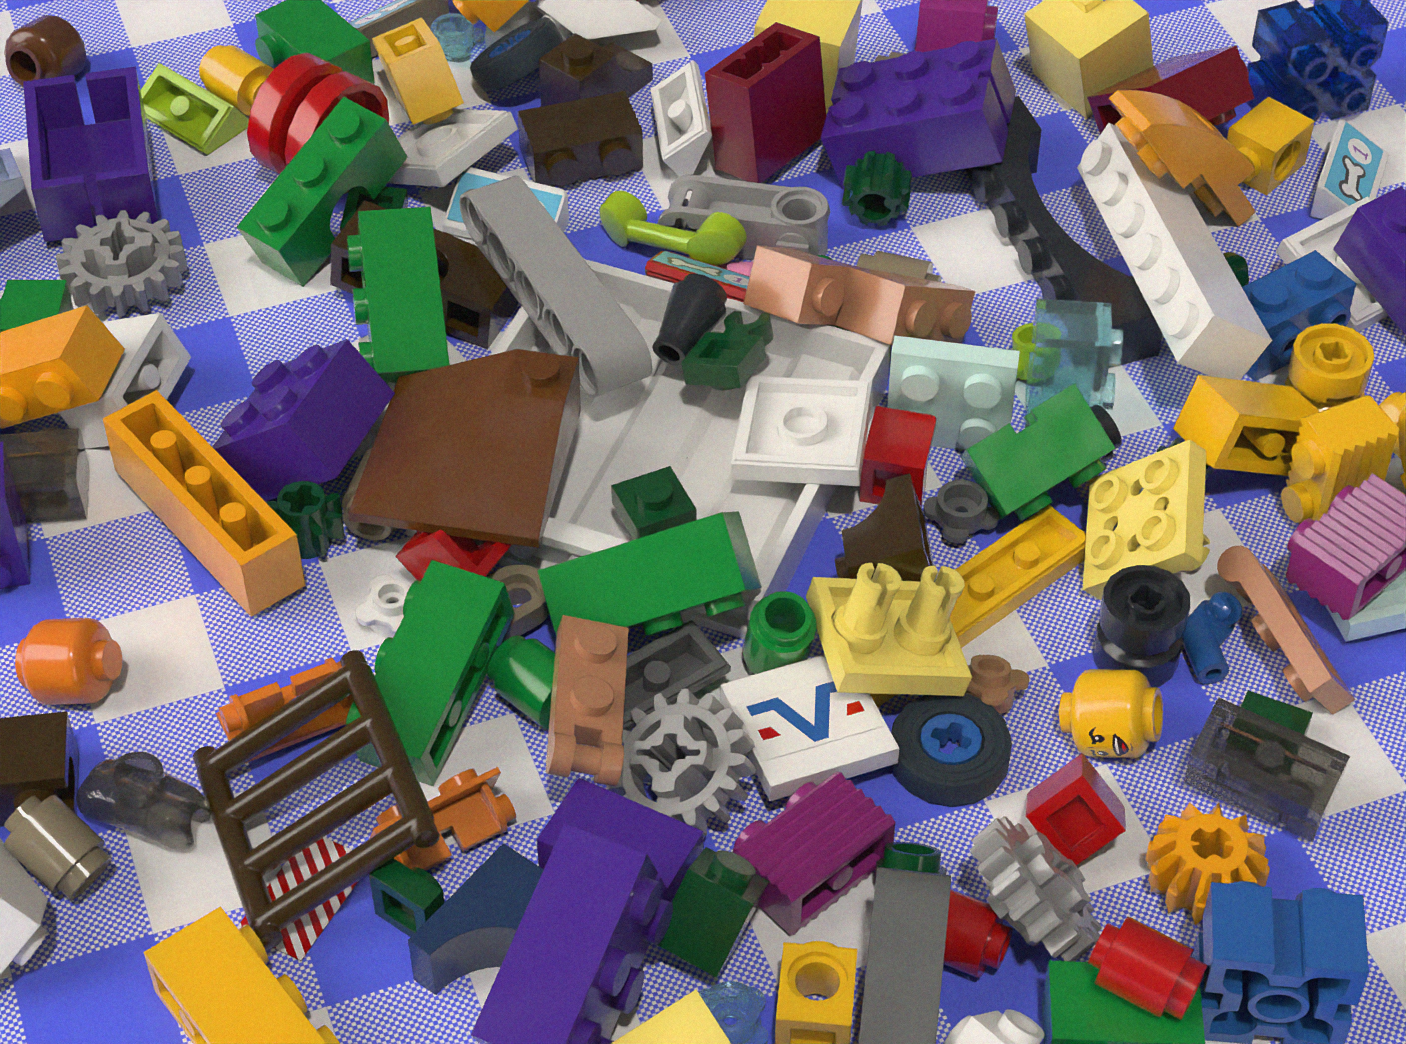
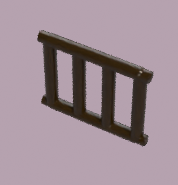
M359 650L345 653L340 660L342 668L219 748L215 749L211 746L199 748L193 754V760L197 769L196 773L248 924L256 933L265 949L274 948L281 943L283 939L282 929L411 846L416 845L418 848H428L436 844L440 838L430 806L372 669L368 665L363 652ZM352 694L360 713L359 718L237 797H234L227 774ZM372 743L381 767L253 849L245 828L246 823ZM393 793L402 815L400 820L276 900L271 901L263 878L264 875Z

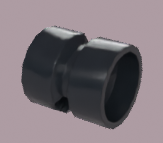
M1148 565L1122 568L1110 576L1103 589L1100 621L1097 624L1093 647V659L1098 669L1139 671L1147 677L1151 687H1160L1173 677L1178 667L1183 645L1182 634L1186 630L1190 612V593L1183 581L1167 570Z

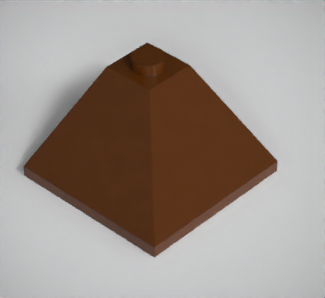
M514 349L399 377L393 391L395 394L389 402L348 512L349 521L430 533L442 530L450 536L540 548L581 412L579 357Z

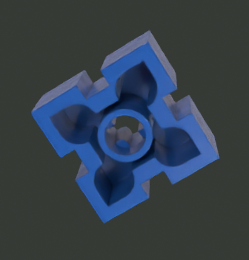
M1247 881L1230 884L1211 882L1203 913V932H1198L1192 956L1208 965L1200 983L1205 1040L1252 1044L1254 1035L1281 1037V1044H1345L1352 1023L1351 1005L1358 1006L1369 974L1364 896L1336 893L1325 888H1311L1302 890L1295 900L1272 898V887H1262Z

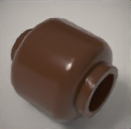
M44 15L14 30L6 40L4 50L7 70L11 77L22 87H24V81L74 75L76 79L85 68L87 57L85 45L79 32L68 21L59 16Z

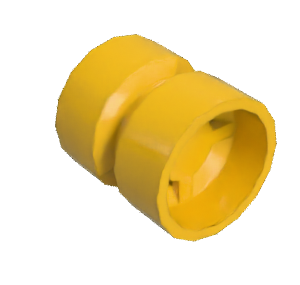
M1321 323L1307 327L1297 335L1293 344L1288 366V376L1284 386L1293 387L1319 411L1365 396L1364 391L1368 384L1375 358L1373 347L1365 336L1346 326Z

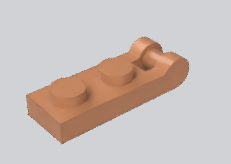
M1240 545L1226 549L1218 560V573L1248 603L1256 607L1259 614L1250 620L1262 640L1273 652L1281 647L1291 664L1283 668L1282 671L1298 696L1304 702L1314 697L1332 714L1353 702L1355 698L1277 577L1247 547Z
M566 615L562 616L556 636L546 774L569 777L570 772L573 771L594 775V783L617 786L624 761L622 734L629 628Z

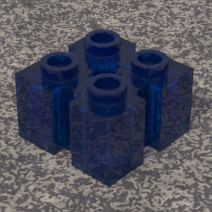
M1295 0L1258 10L1251 46L1261 57L1260 60L1248 63L1247 66L1248 80L1255 98L1246 103L1253 109L1269 96L1314 120V123L1323 112L1333 120L1369 110L1377 76L1370 67L1376 63L1378 58H1381L1389 21L1369 0H1315L1314 6L1304 8Z

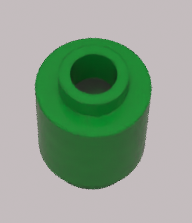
M787 591L775 592L764 597L754 606L743 643L745 663L754 674L808 659L816 633L817 622L814 612L801 596Z
M520 635L512 636L504 641L494 652L488 664L487 675L494 682L495 691L542 728L549 729L555 652L537 639L531 638L526 640Z

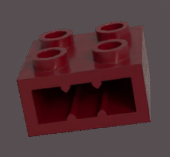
M775 22L705 72L715 168L747 182L762 183L821 138L826 120L820 36Z
M1237 45L1171 57L1087 97L1101 135L1108 123L1115 125L1123 118L1109 99L1117 90H1139L1176 99L1198 111L1214 126L1235 118L1234 108L1255 97L1248 80V69L1240 57Z

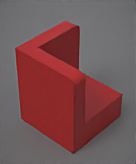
M881 406L875 407L864 451L860 481V502L879 505L884 496L886 480L910 473L922 508L926 488L928 458L936 429L935 416Z
M442 530L434 533L417 531L395 557L419 581L422 580L431 560L486 577L512 544L487 541L478 546L471 538L450 536Z
M1083 753L1027 793V819L1038 832L1048 838L1050 843L1064 857L1072 860L1076 866L1126 831L1124 805Z

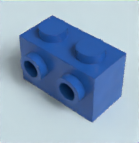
M1314 250L1243 286L1242 289L1272 339L1246 374L1252 380L1257 381L1288 365L1297 335L1307 327L1321 323L1346 326L1351 317L1350 308L1356 283L1319 252Z

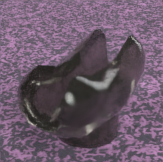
M131 752L118 759H105L97 763L81 784L76 796L77 806L80 812L87 818L128 830L176 850L189 849L194 845L191 820L203 823L210 821L211 818L207 799L195 787L164 772L160 760L147 752Z

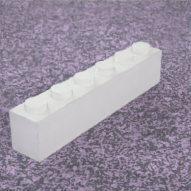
M1108 123L1098 139L1092 141L1087 146L1077 169L1177 363L1208 376L1241 380L1272 339L1187 190L1183 189L1168 173L1158 179L1136 154L1138 151L1128 142L1117 127Z

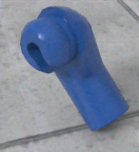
M1216 592L1211 596L1210 600L1202 601L1188 616L1186 630L1182 634L1184 648L1195 674L1202 684L1217 683L1229 673V666L1220 646L1232 633L1234 623L1241 619L1243 611L1239 600L1228 592Z

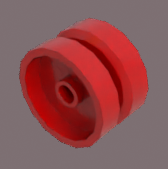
M310 53L290 56L274 68L264 81L251 107L247 128L250 152L259 164L280 174L343 97L385 118L389 123L388 100L379 86L359 76L343 71L342 68Z

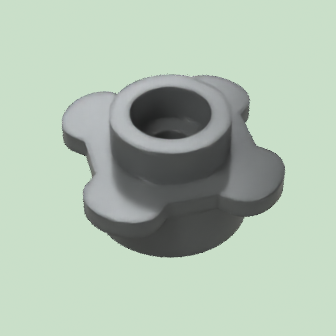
M954 480L946 483L940 488L937 497H930L924 503V515L929 519L936 520L943 528V537L953 543L965 542L976 531L980 529L991 530L998 524L999 513L995 508L988 507L986 491L979 484L969 480Z

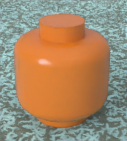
M45 619L34 625L28 635L21 640L15 655V669L21 685L28 689L29 693L41 704H94L108 694L113 681L120 675L122 652L119 644L112 639L108 629L97 619Z

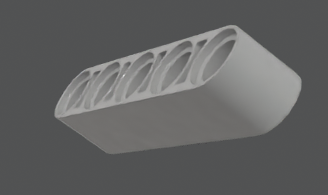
M519 176L503 179L463 193L460 196V212L469 235L554 351L559 355L579 357L580 386L588 396L595 398L651 375L652 359L642 334Z

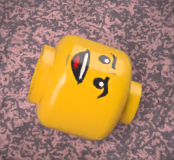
M1085 670L1077 678L1073 691L1063 692L1059 705L1061 731L1063 733H1072L1077 750L1085 756L1139 758L1145 753L1150 742H1158L1161 738L1163 727L1161 691L1158 687H1151L1147 677L1136 670Z

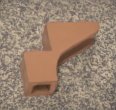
M757 245L743 304L795 323L835 325L889 345H893L894 336L962 344L964 335L971 323V307L975 291L958 285L853 266L797 249Z

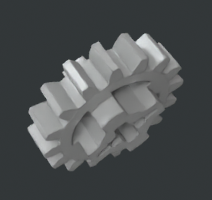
M126 210L120 211L117 218L109 219V221L102 214L96 216L97 226L93 228L81 224L76 226L78 239L64 238L61 241L64 253L56 254L60 280H67L75 305L81 307L92 302L93 311L98 315L103 313L108 306L115 307L118 316H124L127 308L131 306H137L141 311L145 312L149 310L148 300L153 297L166 302L169 299L167 287H181L183 284L181 272H185L188 269L179 231L171 232L169 221L166 219L152 224L150 213L143 212L136 220L129 219Z
M681 689L676 704L672 705L659 693L654 695L655 711L646 715L637 707L630 711L637 725L631 732L623 729L624 761L617 786H606L609 791L704 831V836H706V819L714 815L720 821L727 823L731 820L729 811L724 806L731 798L737 801H746L748 794L738 785L740 777L756 774L755 765L743 755L755 747L754 741L741 729L744 722L730 707L724 709V706L714 695L707 693L699 702L689 689ZM703 728L714 732L719 747L713 748L708 743L709 740L703 735ZM643 782H650L652 784L651 790L658 796L657 802L647 797Z
M1003 816L1001 819L996 818L971 839L974 846L970 851L981 863L977 866V869L989 888L990 895L986 898L998 917L1012 925L1022 935L1027 944L1036 946L1043 942L1051 956L1056 958L1060 955L1064 961H1076L1096 945L1100 937L1098 931L1102 927L1090 914L1094 911V908L1089 903L1092 900L1083 887V882L1086 879L1074 862L1064 857L1044 834L1037 832L1029 837L1020 823L1014 826L1006 816Z

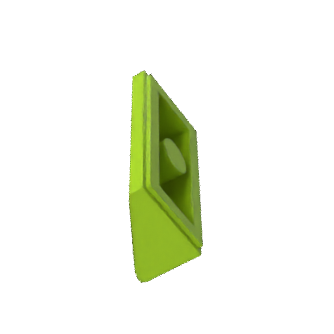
M158 63L141 88L146 119L206 155H209L248 127L249 119L237 108L161 63Z

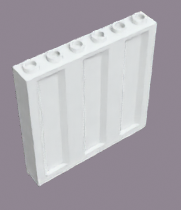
M584 259L645 339L652 359V373L647 378L595 398L588 396L580 386L581 412L540 548L512 544L497 564L504 566L522 564L540 570L632 541V536L612 504L611 485L671 466L697 509V520L720 512H740L762 586L760 589L743 593L746 604L744 607L707 617L704 606L682 612V619L686 622L693 620L696 625L745 639L754 606L761 599L772 593L787 590L838 485L732 479L731 461L747 382L742 388L725 391L715 390L711 386L685 384L682 365L675 366L664 362L654 353L652 348L659 334L674 283ZM727 298L725 304L726 316L724 319L734 311H741L743 324H749L756 321L762 313L767 312L743 304L744 302ZM521 306L490 355L514 349L557 354ZM770 314L774 337L765 346L766 358L751 376L872 382L873 399L870 423L875 407L878 406L888 386L891 345L836 327L795 323ZM724 319L711 332L723 333L725 331ZM406 529V536L412 537L417 531ZM472 539L478 546L487 542L485 540Z

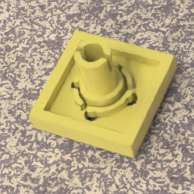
M1189 439L1090 479L1083 576L1084 591L1101 600L1103 589L1110 576L1122 568L1130 566H1156L1174 574L1182 570H1195L1204 563L1210 551L1209 548L1204 547L1210 544V540L1203 534L1206 474L1205 449Z

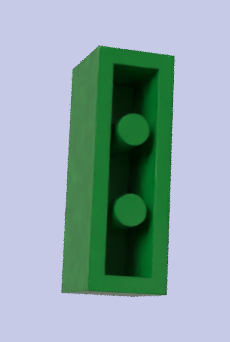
M431 207L358 211V235H347L350 272L361 271L363 288H353L355 325L367 324L369 342H358V352L394 391L399 377L450 365Z
M739 511L720 512L537 570L556 636L563 615L627 627L629 629L643 625L645 636H649L684 625L681 613L704 606L707 617L744 607L746 604L743 593L762 588Z
M431 560L422 580L414 581L406 594L403 604L404 617L394 637H387L379 648L375 660V679L419 782L434 786L487 674L490 659L500 646L515 615V611L505 583ZM353 701L349 709L346 725L360 717L355 701ZM372 743L356 752L360 762L378 768L381 767Z

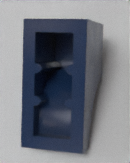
M503 843L408 939L414 981L434 995H437L448 984L468 973L486 968L501 967L544 869Z

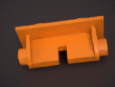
M332 657L325 659L322 665L290 676L291 684L282 688L275 682L241 696L237 694L229 696L230 703L219 707V712L216 713V717L228 741L342 668L340 661L335 662ZM352 694L246 763L345 725L349 709L354 701Z
M496 767L480 776L477 775L475 769H468L442 783L438 787L440 795L427 801L440 834L438 842L428 848H418L416 845H413L394 857V859L410 869L412 867H420L426 871L451 858L452 854L441 835L448 830H451L462 852L507 831V823L516 819V812L506 794L495 798L492 793V789L501 774L499 768ZM397 804L377 816L376 821L379 826L373 828L370 838L402 818Z

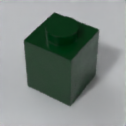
M705 847L688 868L672 901L673 914L668 930L658 946L717 978L733 955L770 881L755 874L754 866L743 857L724 850L715 852Z

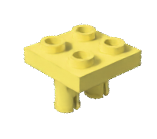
M865 563L861 565L857 573V579L813 577L806 594V599L816 617V629L837 692L964 696L972 675L950 620V615L957 598L965 587L962 576L950 567L941 566L938 573L936 566H928L922 572L921 582L901 581L900 575L891 566L878 563L875 570L872 563Z

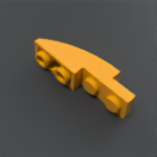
M1117 90L1109 97L1112 104L1123 117L1115 126L1138 151L1136 152L1137 156L1158 179L1168 173L1183 189L1189 184L1195 190L1193 193L1215 218L1223 211L1238 227L1256 212L1238 186L1256 169L1198 111L1176 99L1139 90Z

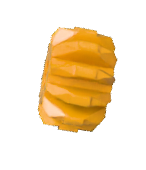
M1189 802L1185 810L1181 812L1180 818L1165 815L1164 820L1158 826L1157 835H1154L1153 841H1150L1148 844L1145 860L1148 862L1147 868L1150 870L1148 878L1150 892L1166 895L1165 904L1168 914L1186 908L1191 911V916L1196 926L1203 919L1211 882L1230 884L1247 881L1262 887L1266 886L1270 867L1268 866L1269 860L1264 857L1266 851L1264 844L1265 835L1248 833L1249 825L1246 814L1229 820L1223 817L1219 803L1209 814H1202Z

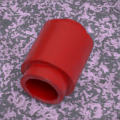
M950 889L943 965L978 978L983 975L987 966L999 969L1007 953L1013 928L1003 925V919L998 917L989 903Z
M1129 916L1125 919L1120 929L1110 923L1106 924L1088 961V964L1100 969L1095 981L1096 985L1160 1018L1165 1011L1180 1020L1184 1017L1208 967L1207 964L1192 957L1194 949Z

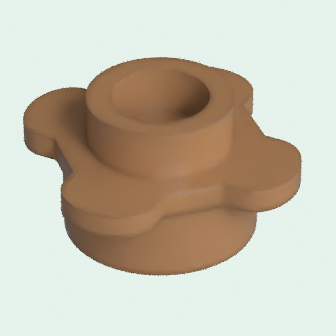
M976 655L971 658V664L968 665L972 679L965 694H971L981 699L983 703L992 705L999 714L1008 711L1013 706L1016 690H1025L1029 686L1028 674L1022 670L1011 669L1010 663L999 656Z

